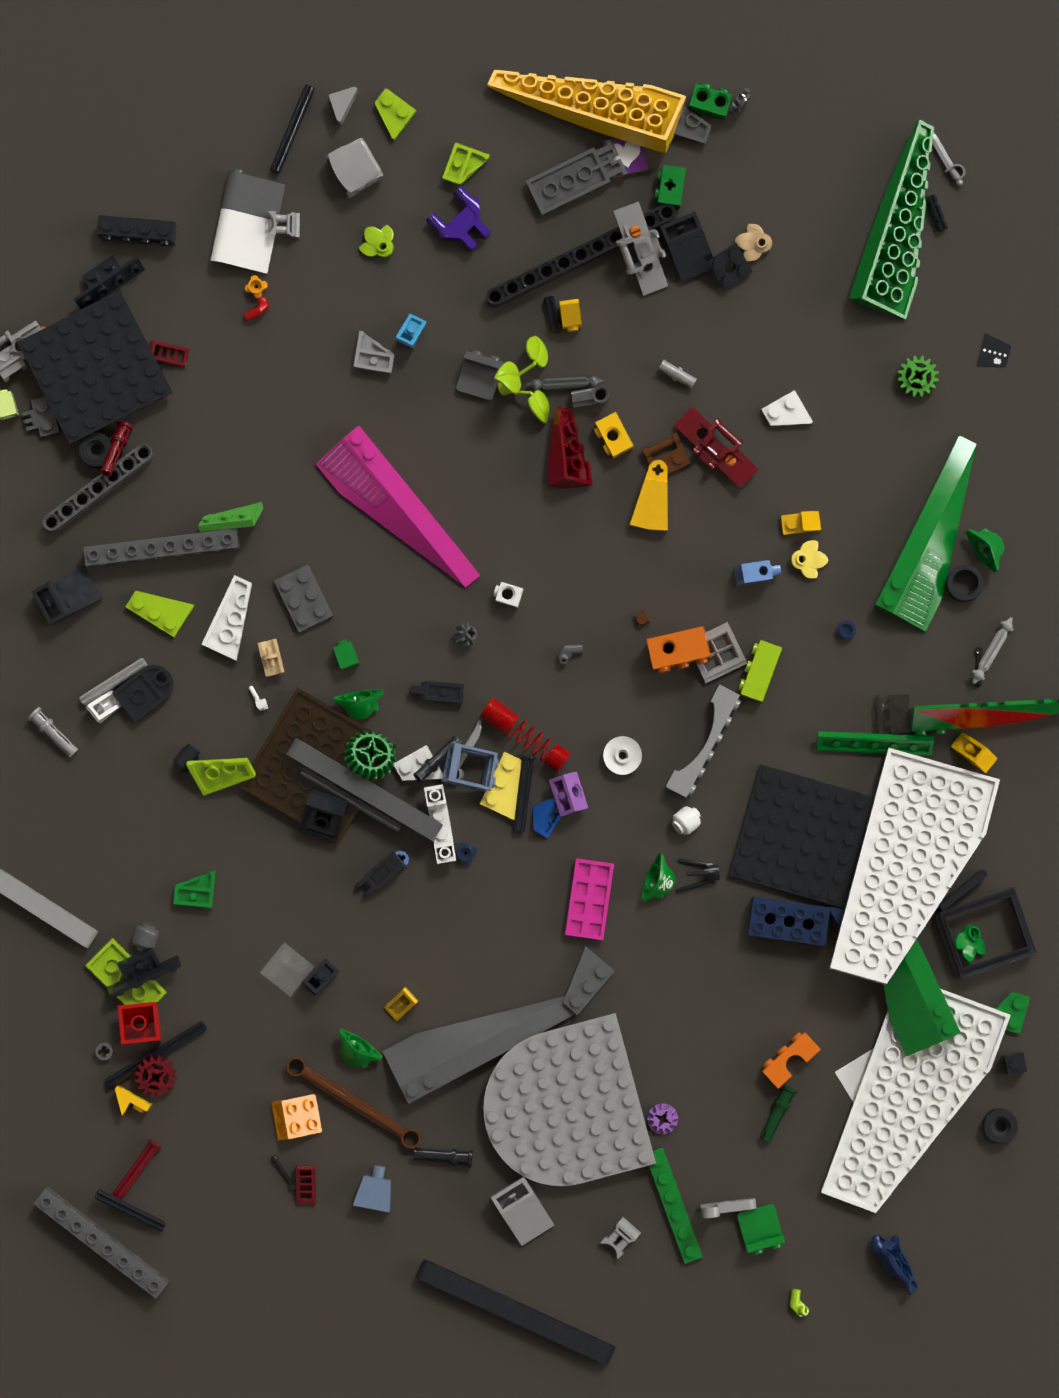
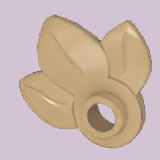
M748 224L747 233L740 234L735 239L738 247L745 250L743 255L747 262L758 260L762 253L771 249L773 243L771 237L765 234L757 224ZM764 239L765 245L760 246V241Z

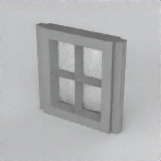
M728 622L706 632L712 658L708 659V663L697 665L705 683L747 664Z

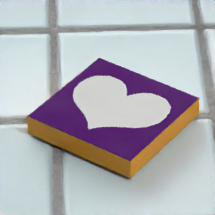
M617 138L602 140L603 146H606V141L612 140L619 154L612 159L613 161L621 159L628 174L648 170L642 146Z

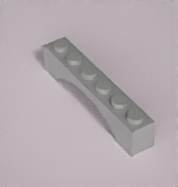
M719 684L710 701L713 704L714 717L706 744L688 766L680 771L674 770L666 788L685 798L687 795L692 796L696 785H694L696 778L701 779L705 768H703L705 761L709 762L714 754V751H712L714 744L718 745L723 737V734L720 732L723 727H728L732 720V717L729 716L731 711H736L741 702L738 699L739 694Z

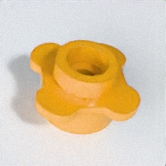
M254 275L251 277L248 285L245 286V290L254 294L255 298H260L268 284Z

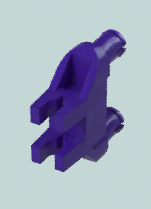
M461 186L458 188L459 191L456 190L453 195L465 205V209L449 224H445L435 212L431 214V217L427 218L426 222L438 232L437 237L439 239L462 241L473 251L477 248V243L468 234L475 228L486 239L491 234V231L480 221L479 199L473 198Z

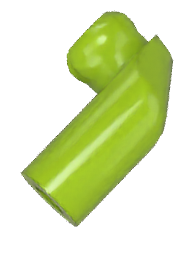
M791 1289L790 1308L798 1316L808 1315L809 1308L800 1301L801 1290Z

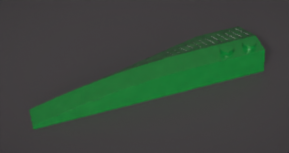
M961 436L958 437L874 607L926 632L943 598L976 448L975 443Z

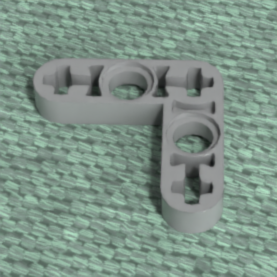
M748 1198L701 1204L702 1218L719 1217L720 1213L757 1208L756 1199Z

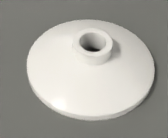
M619 736L608 742L604 749L603 757L609 770L616 774L626 775L638 768L641 763L642 752L635 740L630 737ZM624 752L626 758L620 759L619 753Z

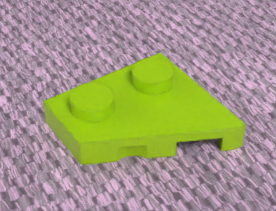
M387 88L384 89L375 101V106L391 138L395 141L415 115L416 110Z

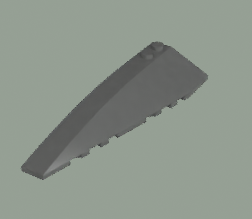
M563 996L419 1032L382 1052L409 1104L503 1054L521 1041L542 1033L575 1015V1013L563 1003L565 998Z

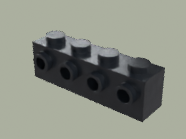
M98 215L97 235L101 240L113 241V239H119L120 242L125 243L139 241L140 244H151L153 242L161 246L175 244L177 229L175 221Z

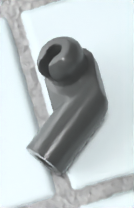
M582 644L565 645L558 653L557 659L559 663L567 664L573 654H583Z

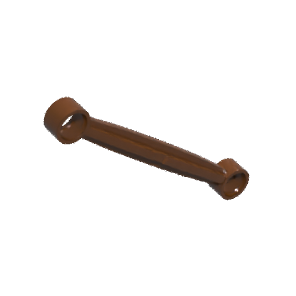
M296 1056L287 1062L286 1068L290 1075H301L350 1109L400 1137L405 1147L415 1148L419 1145L421 1135L418 1130L404 1128L358 1096L308 1068L303 1058ZM299 1059L303 1063V1070L300 1073L291 1072L289 1068L290 1062ZM407 1132L417 1133L418 1141L415 1145H407L404 1136Z

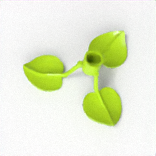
M533 336L526 343V351L529 358L533 360L532 364L519 372L513 362H506L498 369L494 379L499 382L498 389L503 396L514 393L515 396L519 394L529 395L528 404L531 411L543 424H546L549 416L547 397L539 390L534 393L532 391H519L521 388L519 376L533 368L536 364L543 368L548 362V352L544 343L539 337Z

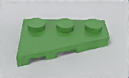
M258 502L216 514H208L200 521L198 525L199 531L209 532L254 526L264 509L263 504Z

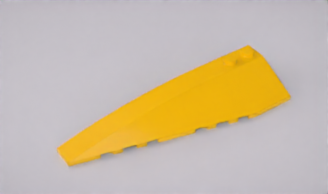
M494 70L487 84V87L557 118L665 154L673 139L686 100L684 95L643 84V86H634V83L622 85L615 84V81L602 83L594 79L574 77L561 79L553 75L540 77L529 73V75H519V72Z

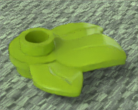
M385 225L381 230L376 227L365 228L364 236L367 242L359 246V250L368 257L376 255L380 257L390 256L394 250L392 243L394 237L393 230L388 225ZM383 245H387L384 250H381Z

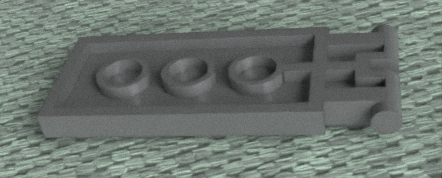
M612 140L606 141V146L595 150V148L589 149L526 180V184L542 216L611 183L610 179L619 174L621 177L628 174L621 159L616 161L612 159L619 155Z

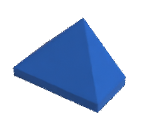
M554 797L533 806L534 830L548 839L561 818Z

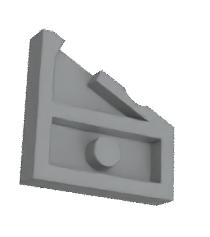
M359 331L353 367L391 374L395 355L363 331Z

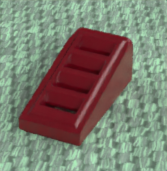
M155 340L150 341L149 347L153 355L155 347H159L158 355L154 356L157 362L186 367L189 348ZM163 348H167L165 358H162ZM171 349L174 350L173 360L169 359ZM182 351L181 361L179 362L177 361L178 352Z
M296 1165L297 1204H316V1165ZM301 1172H311V1175H301ZM301 1179H311V1183H301ZM301 1187H312V1191H301ZM301 1195H312V1198H301Z

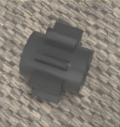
M468 622L455 626L457 630L454 631L453 638L456 643L461 644V647L475 643L474 639L477 637V631L473 626H469Z

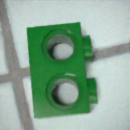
M706 83L696 84L689 104V110L725 120L732 94H729L728 90L722 88L718 90L712 89ZM701 93L705 94L707 96V100L703 102L699 101L697 99V95ZM722 99L725 101V105L718 107L715 101Z

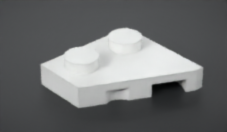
M795 390L761 409L770 426L808 425L813 423Z
M426 745L394 763V766L402 781L416 780L413 774L425 764L424 761L426 759H430L433 755ZM439 766L435 773L432 772L424 780L442 779L443 773Z

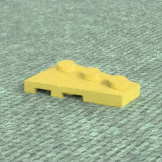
M506 752L503 753L494 772L495 785L491 788V791L484 793L480 802L481 805L512 820H515L521 759Z

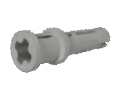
M40 707L27 718L39 728L40 732L48 735L69 758L77 752L78 748L53 725V720L51 718L48 719L41 712Z

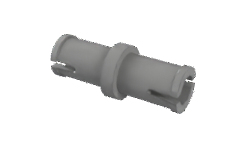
M665 360L662 361L658 368L659 371L672 377L673 381L677 380L690 389L697 380V378L682 371L683 368H677Z

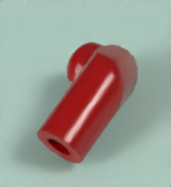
M266 297L259 298L257 300L259 306L244 313L247 321L261 316L269 308V302H267Z

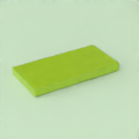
M112 938L85 966L108 988V986L124 979L117 963L132 956ZM149 980L143 983L142 986L129 989L123 995L116 997L124 1005L158 1002L167 992L156 980Z

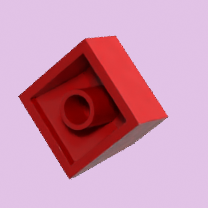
M157 1002L118 1006L122 1045L162 1041Z

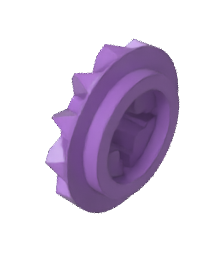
M661 1103L650 1109L647 1122L652 1131L664 1135L676 1128L678 1115L672 1106ZM667 1111L666 1119H668L670 1124L663 1122L659 1127L660 1120L655 1115L662 1116Z

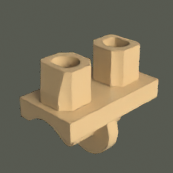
M277 639L258 643L266 677L284 673Z

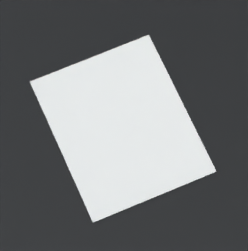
M873 1049L835 1072L853 1103Z

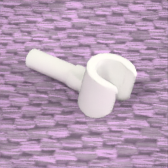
M250 686L248 689L254 697L258 710L268 709L266 699L260 700L253 686Z

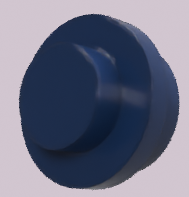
M842 621L837 626V634L840 638L849 640L856 634V627L851 621Z

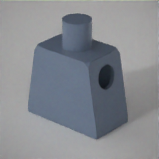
M374 1165L372 1176L364 1175L353 1206L390 1212L391 1179L384 1178L385 1167Z

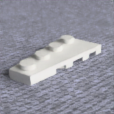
M234 575L202 642V645L236 661L252 588L251 582Z

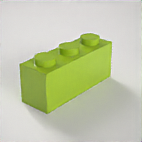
M760 640L759 644H754L751 654H754L752 662L748 661L745 672L748 673L745 680H741L738 690H741V696L760 703L763 702L782 647Z

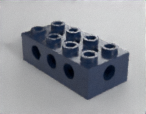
M752 897L747 935L825 946L830 908ZM768 913H772L775 917L772 924H767L764 920L765 915ZM786 916H791L794 920L793 925L790 927L784 925V918ZM807 918L813 922V926L809 930L803 927V921Z

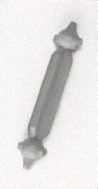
M1010 617L1007 621H1001L1002 629L993 638L979 662L978 670L972 671L973 684L985 679L984 672L989 669L1007 638V632L1013 631V618Z

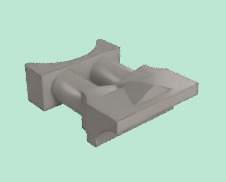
M276 211L267 212L272 220V228L266 236L285 234L289 237H300V213L292 212L287 215L276 214ZM276 222H286V226H276Z
M622 1217L616 1224L615 1230L609 1237L605 1236L601 1240V1244H609L614 1247L617 1259H619L624 1253L622 1250L630 1242L635 1241L641 1232ZM622 1236L623 1239L617 1245L614 1244L616 1239Z

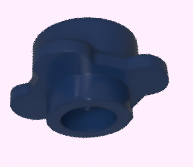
M462 842L459 845L458 852H455L456 859L464 861V864L469 865L477 850L474 847H469L466 842Z

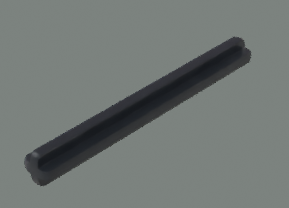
M305 84L271 165L270 169L274 173L279 174L282 170L315 88L312 85Z

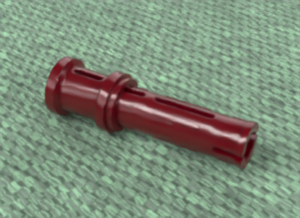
M117 422V430L111 437V447L100 469V473L103 476H112L121 450L128 443L127 438L129 433L133 431V426L127 422Z

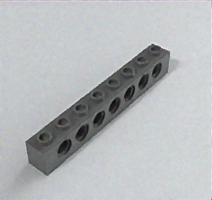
M235 528L83 548L85 566L92 568L240 550L238 530Z
M45 1188L34 1202L35 1206L155 1299L159 1297L169 1284L170 1280L51 1188Z

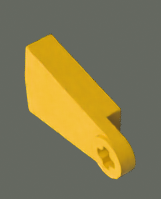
M654 460L650 463L630 525L649 530L668 531V467L664 461ZM657 464L661 465V469H664L659 475H656V472L652 470Z

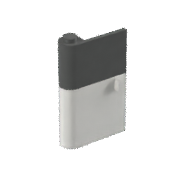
M233 169V172L230 171L228 173L210 262L225 266L232 265L267 274L275 236H266L272 228V220L267 212L276 211V214H280L285 184L246 175L243 170Z

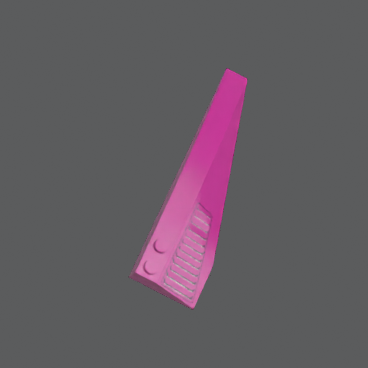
M360 426L346 435L316 463L317 467L339 494L466 588L480 577V574Z

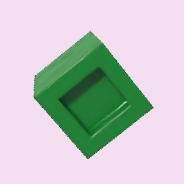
M345 639L336 643L337 646L333 647L341 670L359 664L351 641L348 642Z

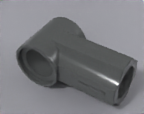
M604 386L571 392L574 408L596 404L603 405L610 398L609 391ZM600 390L606 392V397L603 400L596 398V393Z

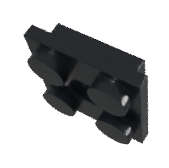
M734 243L707 261L724 291L753 272L737 243ZM732 261L733 268L726 271V263Z

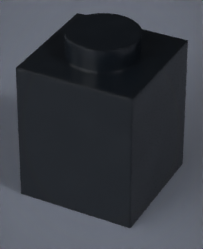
M1024 1052L1002 1055L1006 1075L1027 1072Z

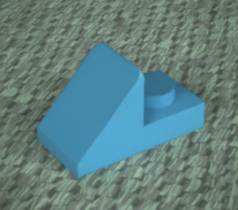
M409 314L395 340L414 349L427 321Z

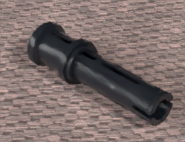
M415 1147L414 1160L446 1162L452 1166L456 1164L468 1165L471 1168L473 1150L466 1152L457 1151L454 1148L451 1151Z

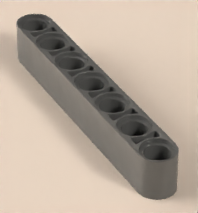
M145 444L137 446L116 462L113 472L118 473L116 481L111 482L109 477L100 474L43 518L44 528L52 533L61 530L151 462L154 457L153 450ZM147 449L149 450V456L144 459L140 458V451ZM127 461H133L134 463L131 470H125L124 468ZM102 484V492L95 493L94 486ZM82 495L88 497V501L84 505H80L78 502L79 497ZM66 507L72 508L70 516L63 515V510ZM55 518L57 525L54 528H49L48 521Z

